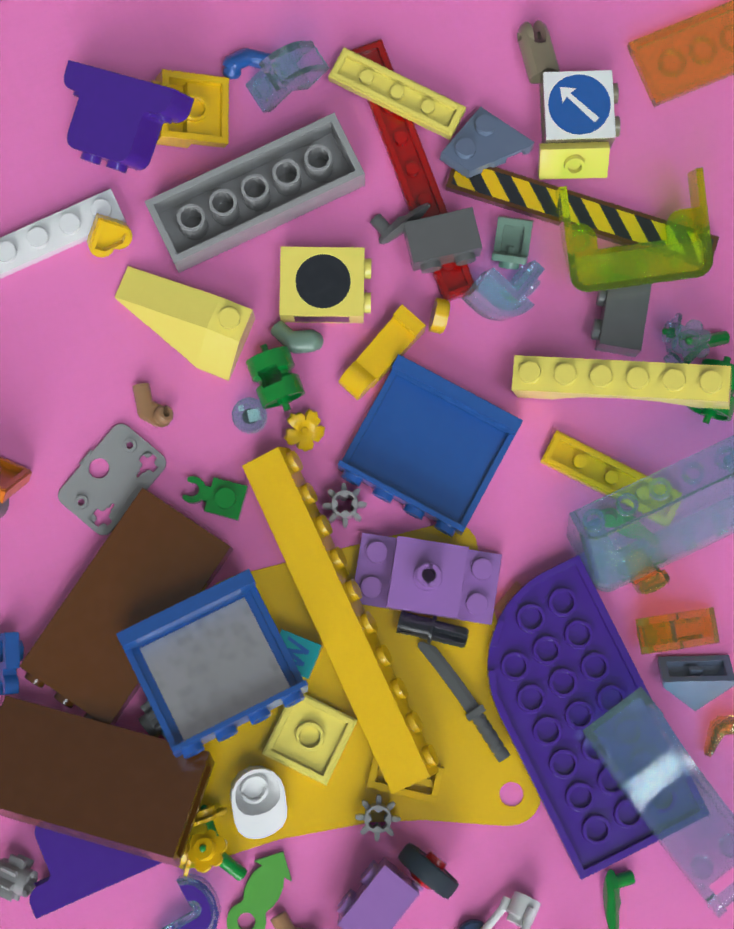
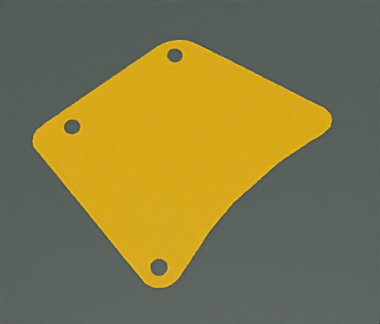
M435 525L389 536L394 538L403 536L467 546L470 550L479 551L476 538L467 527L462 535L454 533L453 537L434 528ZM360 544L341 549L347 559V566H345L350 579L354 580ZM282 563L251 571L256 588L279 633L283 629L322 645L310 678L302 677L308 683V692L304 694L357 719L287 564ZM363 605L365 611L371 613L377 624V631L375 633L380 644H384L391 654L393 663L390 666L396 678L399 677L406 686L408 692L406 700L411 711H415L422 721L423 731L421 733L427 745H432L439 759L437 766L445 768L437 804L367 787L374 754L359 721H357L327 785L263 755L264 748L284 709L282 704L270 710L272 715L266 720L255 725L248 721L237 727L238 733L221 742H218L217 738L203 744L204 751L210 752L215 764L199 808L203 804H214L216 808L222 806L227 808V813L213 820L218 835L227 841L225 852L230 856L279 839L365 824L364 820L355 819V815L359 813L365 814L366 809L362 804V800L368 801L371 805L376 803L377 794H380L381 803L385 805L391 801L395 802V806L390 812L391 815L400 816V821L430 820L512 826L529 820L536 813L540 805V797L498 715L489 689L487 658L492 632L497 622L495 611L493 613L492 625L437 617V621L467 628L469 630L468 640L463 648L436 641H431L430 645L435 646L443 655L478 705H483L486 710L483 714L486 715L487 720H489L492 728L496 731L511 756L498 763L494 753L491 752L488 744L484 741L482 734L477 730V726L474 725L473 720L468 721L465 716L467 713L435 668L419 650L418 643H427V640L396 633L401 611ZM412 613V614H414V615H418V616H422V617L433 618V616H430V615H423V614ZM262 765L277 774L283 783L287 802V819L283 827L276 833L266 838L250 839L245 838L239 833L234 823L230 801L231 782L240 771L249 766ZM377 774L376 781L386 783L384 776ZM436 774L432 775L428 779L435 780ZM508 782L519 784L523 790V799L516 806L505 805L500 799V789ZM413 784L407 787V789L432 794L433 789L432 787L420 784ZM374 809L371 810L372 819L370 822H385L384 816L387 812L382 810L378 813ZM206 823L193 827L191 834L201 833L204 835L208 830ZM191 862L189 868H195L194 863ZM180 864L178 868L183 869L184 865Z

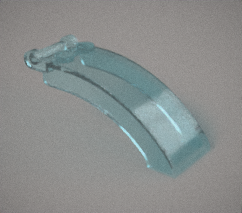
M640 687L586 727L583 733L644 823L700 894L710 910L719 918L727 912L726 907L734 902V882L717 895L709 886L734 868V814L692 760L668 724L664 714L644 689Z

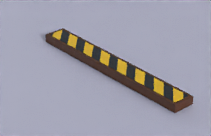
M496 167L486 168L482 173L470 178H466L452 168L445 188L446 191L706 272L711 267L719 240L718 236Z

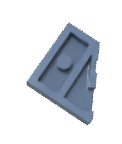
M480 107L441 152L440 160L466 178H470L482 173L486 168H494L506 163L507 158L521 152L523 155L530 153L534 142Z

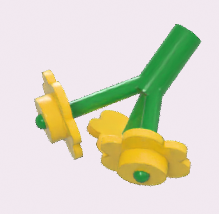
M203 804L199 808L193 827L206 823L208 830L204 835L201 833L190 835L180 863L184 865L183 876L188 875L192 862L195 865V869L200 873L208 872L213 865L221 867L237 881L245 877L247 869L225 852L227 841L218 835L213 822L216 817L227 813V808L223 806L216 808L214 804Z

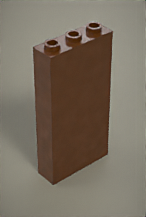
M142 487L19 667L27 671L24 677L40 688H43L45 684L56 691L54 698L69 708H72L75 704L86 713L83 717L115 725L141 686L116 633L206 590L233 551V548Z
M5 696L3 704L0 706V816L175 867L180 866L215 764L210 752L203 750L199 754L184 759L183 755L176 758L167 740Z

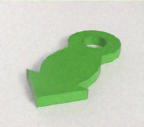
M284 851L254 860L261 866L248 879L244 889L243 900L235 904L229 911L227 917L228 929H242L238 924V917L243 913H250L254 916L255 925L251 929H265L266 912L280 898L284 886V878L292 881Z

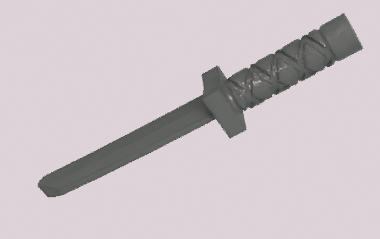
M419 642V650L435 668L467 713L465 716L468 721L473 720L474 725L477 726V730L482 734L484 741L488 744L491 752L494 753L498 763L511 756L496 731L492 728L491 723L487 720L486 715L483 714L486 711L483 705H478L443 655L435 646Z

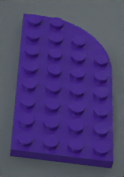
M577 555L541 573L526 583L504 607L492 632L487 658L489 689L498 715L579 878L582 880L710 815L580 556Z

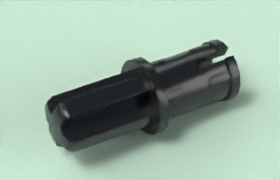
M401 611L396 633L425 639L428 644H431V641H436L463 648L467 643L469 630L465 627L437 621V616L428 618Z

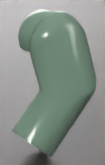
M283 321L277 322L270 332L281 344L288 346L290 352L294 354L317 351L324 343L323 336L315 330L293 331Z

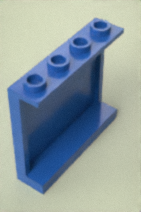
M398 354L392 365L391 372L342 461H339L338 470L343 472L341 478L358 487L362 482L373 488L372 494L387 503H391L392 499L405 505L403 511L419 520H422L423 516L435 521L434 528L450 537H453L454 533L462 535L523 420Z

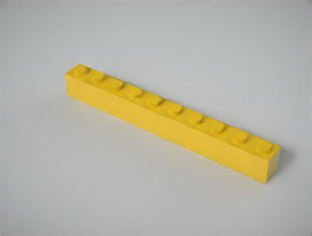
M276 447L242 465L391 794L438 773L437 765L439 764L437 753L432 745H427L421 733L423 731L422 721L415 711H411L408 705L406 686L399 677L396 678L390 666L393 663L391 654L384 644L381 645L375 633L377 631V624L371 613L365 611L360 601L362 598L361 589L354 579H350L345 568L347 566V559L343 551L338 546L335 547L330 536L332 534L331 524L325 515L320 514L315 503L318 501L317 494L312 485L304 480L300 471L303 469V465L295 451H291L290 448Z

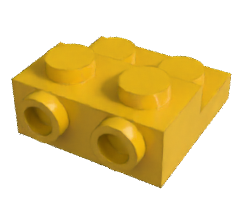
M162 69L155 80H151V83L176 89L194 99L190 114L184 121L180 123L172 122L171 124L164 123L162 125L156 145L188 148L191 144L225 148L228 145L229 78Z

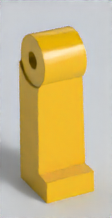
M402 304L393 314L391 320L348 367L338 383L355 399H361L392 368L398 354L403 356L425 333L426 325Z

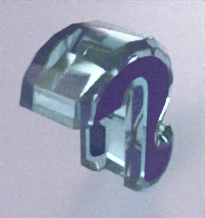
M189 873L187 876H179L176 879L193 910L162 929H216L219 925L222 910L217 892L201 876Z

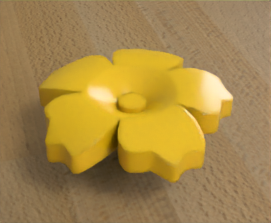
M308 409L305 415L301 412L296 414L290 413V417L287 418L288 424L293 427L287 428L286 435L284 436L288 445L296 444L298 449L306 452L313 449V440L319 442L325 435V427L319 425L321 419L315 410Z

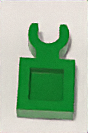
M188 477L187 481L189 483L198 485L199 492L195 496L183 494L182 499L189 504H198L204 501L206 502L204 509L206 513L236 521L240 520L248 486L214 477L212 485L209 487L198 477Z

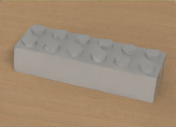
M332 113L144 202L178 273H181L365 186V173L335 113Z

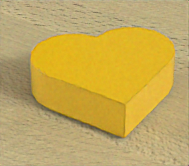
M99 213L96 214L87 238L88 247L93 255L102 258L112 254L114 249L126 248L131 243L132 232L125 222Z

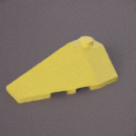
M130 266L127 267L115 295L117 301L145 325L149 326L193 366L227 381L231 378L256 319L253 310Z

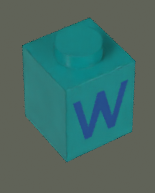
M281 629L280 635L301 676L309 679L322 645Z

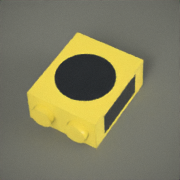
M281 246L280 320L284 323H364V313H371V292H364V279H371V258H365V247Z

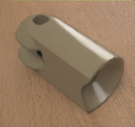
M539 20L534 23L533 28L529 22H524L518 29L517 40L529 82L539 84L543 72H560L547 26Z

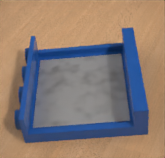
M249 569L116 633L176 758L183 755L184 759L193 757L205 749L203 744L217 738L218 742L224 741L237 734V727L248 721L252 725L258 724L272 715L270 710L282 704L285 708L294 706L305 698L303 694L308 692V683L306 680H303L256 588L255 580Z

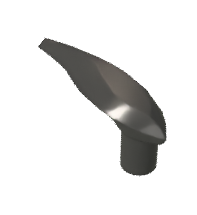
M427 202L413 209L408 214L398 217L391 225L381 214L376 215L370 223L381 234L379 244L389 243L404 233V223L421 219L430 208V203Z

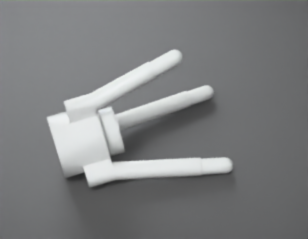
M518 891L514 892L511 899L503 896L499 907L481 929H492L505 912L509 913L506 918L507 921L521 927V929H530L541 903Z

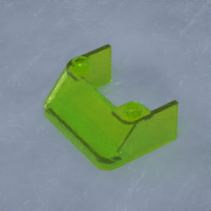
M703 167L696 168L687 173L691 208L677 210L668 217L665 225L667 240L598 249L596 233L589 225L583 223L571 224L567 186L559 187L555 191L562 247L571 284L579 291L593 292L697 278L707 274L713 265V251Z

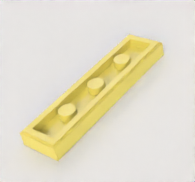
M345 47L342 49L328 76V81L448 140H451L466 112V106Z

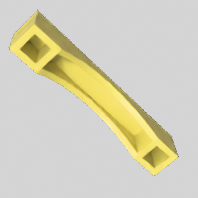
M514 355L511 390L517 398H622L664 402L694 408L730 409L731 366Z

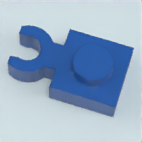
M19 632L0 633V695L19 694L17 668H20V661H22L24 656V646L22 641L19 640Z

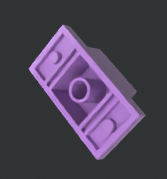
M362 532L355 581L362 592L360 601L362 605L492 625L502 554L470 550L467 546L403 536L394 538Z

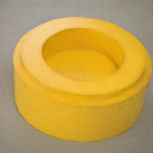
M435 299L429 321V332L438 334L444 332L450 312L449 300Z

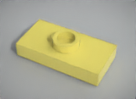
M609 142L539 143V180L607 178L610 153Z

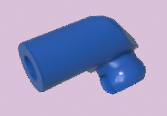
M249 48L240 49L226 56L223 60V75L229 79H238L241 75V69L247 66L269 70L272 54Z

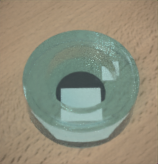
M243 398L233 407L232 419L235 426L241 432L253 434L259 432L265 426L267 411L262 408L258 399Z

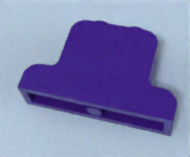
M71 60L68 61L64 73L65 85L74 91V96L79 98L67 133L69 146L82 152L80 159L96 165H100L101 161L105 160L107 161L106 167L122 173H126L128 168L135 170L145 169L151 162L162 125L164 123L171 124L172 122L180 123L189 116L194 102L193 98L176 89Z
M36 826L35 837L50 876L34 883L36 888L30 895V905L37 919L159 865L161 862Z

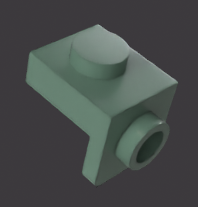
M505 216L498 217L494 251L491 260L499 261L498 267L518 270L519 264L526 265L534 220Z

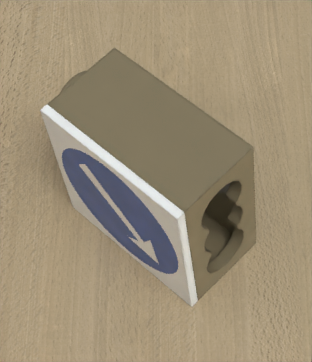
M612 70L543 72L539 85L542 143L609 142L611 148L615 138L620 136V117L615 116L614 104L618 103L619 90L618 83H613Z

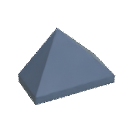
M729 655L658 657L663 688L694 711H697L734 686V672Z

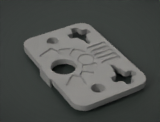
M118 424L111 429L93 451L90 450L80 462L81 466L60 489L58 493L59 501L96 533L107 535L116 527L142 487L148 490L164 471L167 463L166 459L127 425ZM129 442L133 443V447L131 449L127 448V444ZM143 455L147 458L152 455L156 456L157 459L154 462L157 466L156 471L147 470L137 477L142 467V463L139 461ZM100 458L108 462L109 472L103 478H94L90 474L89 467L95 459ZM80 499L85 501L82 506L78 504ZM114 504L109 514V518L112 520L111 524L107 526L102 523L99 527L96 526L95 521L97 517L94 515V512L97 509L104 511Z

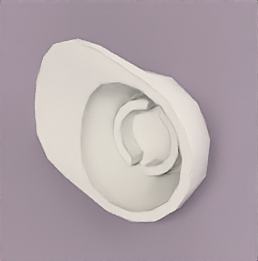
M262 765L249 766L236 775L231 782L230 801L234 823L238 832L245 838L250 839L266 838L276 833L283 827L287 819L285 789L280 777Z

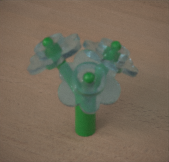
M677 313L671 322L667 321L662 329V342H665V345H667L666 352H669L664 357L666 363L690 364L696 357H706L711 347L725 345L730 341L727 331L710 333L708 330H703V324L699 320L693 319L688 321L686 326L682 325L681 313ZM675 353L682 354V357H683L684 359L681 360V358H680L678 355H676Z

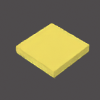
M303 694L305 698L301 702L289 708L284 707L262 754L327 785L358 720Z

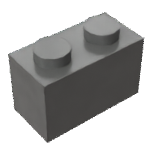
M473 207L404 223V236L413 271L421 270L422 273H431L440 270L442 264L455 262L458 266L466 265L476 261V257L481 255L482 244Z
M610 276L605 286H599L596 306H602L600 319H594L591 331V339L596 340V351L636 357L640 353L651 292V282Z

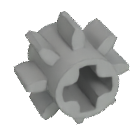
M342 483L341 491L335 493L331 489L328 490L332 503H324L322 507L325 510L332 511V515L329 518L330 523L339 519L342 520L343 527L347 528L348 520L351 518L358 522L362 520L361 516L357 513V509L365 508L367 503L363 501L358 502L357 496L361 489L357 488L352 493L347 491L346 484ZM349 498L352 500L350 507L352 512L349 513L347 510L339 513L337 511L338 499L346 501Z
M377 794L376 803L371 805L363 799L362 804L366 809L365 814L359 813L355 815V819L364 820L365 826L362 827L360 833L363 835L369 830L374 832V838L377 842L382 832L386 831L390 836H393L394 832L390 827L391 822H399L401 820L400 816L391 815L390 810L394 808L395 802L391 801L387 805L381 803L380 794ZM373 809L378 813L382 810L386 811L387 813L384 816L386 824L381 826L379 823H375L372 826L369 823L372 819L370 811Z
M11 854L9 859L2 858L0 860V897L8 901H12V899L19 901L21 896L27 897L32 893L35 888L34 883L38 880L37 871L30 869L34 860L20 854L17 856Z

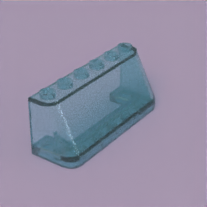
M734 435L569 513L567 538L576 555L580 556L596 589L603 592L614 591L734 533Z

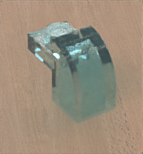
M312 40L296 41L277 49L259 63L261 69L246 84V87L262 112H271L292 91L309 89L329 69V66Z
M533 260L526 265H522L509 282L496 269L491 268L480 274L461 299L475 312L489 320L503 321L527 312L535 305L527 297L540 285L541 281L538 280V277L545 269L536 260Z

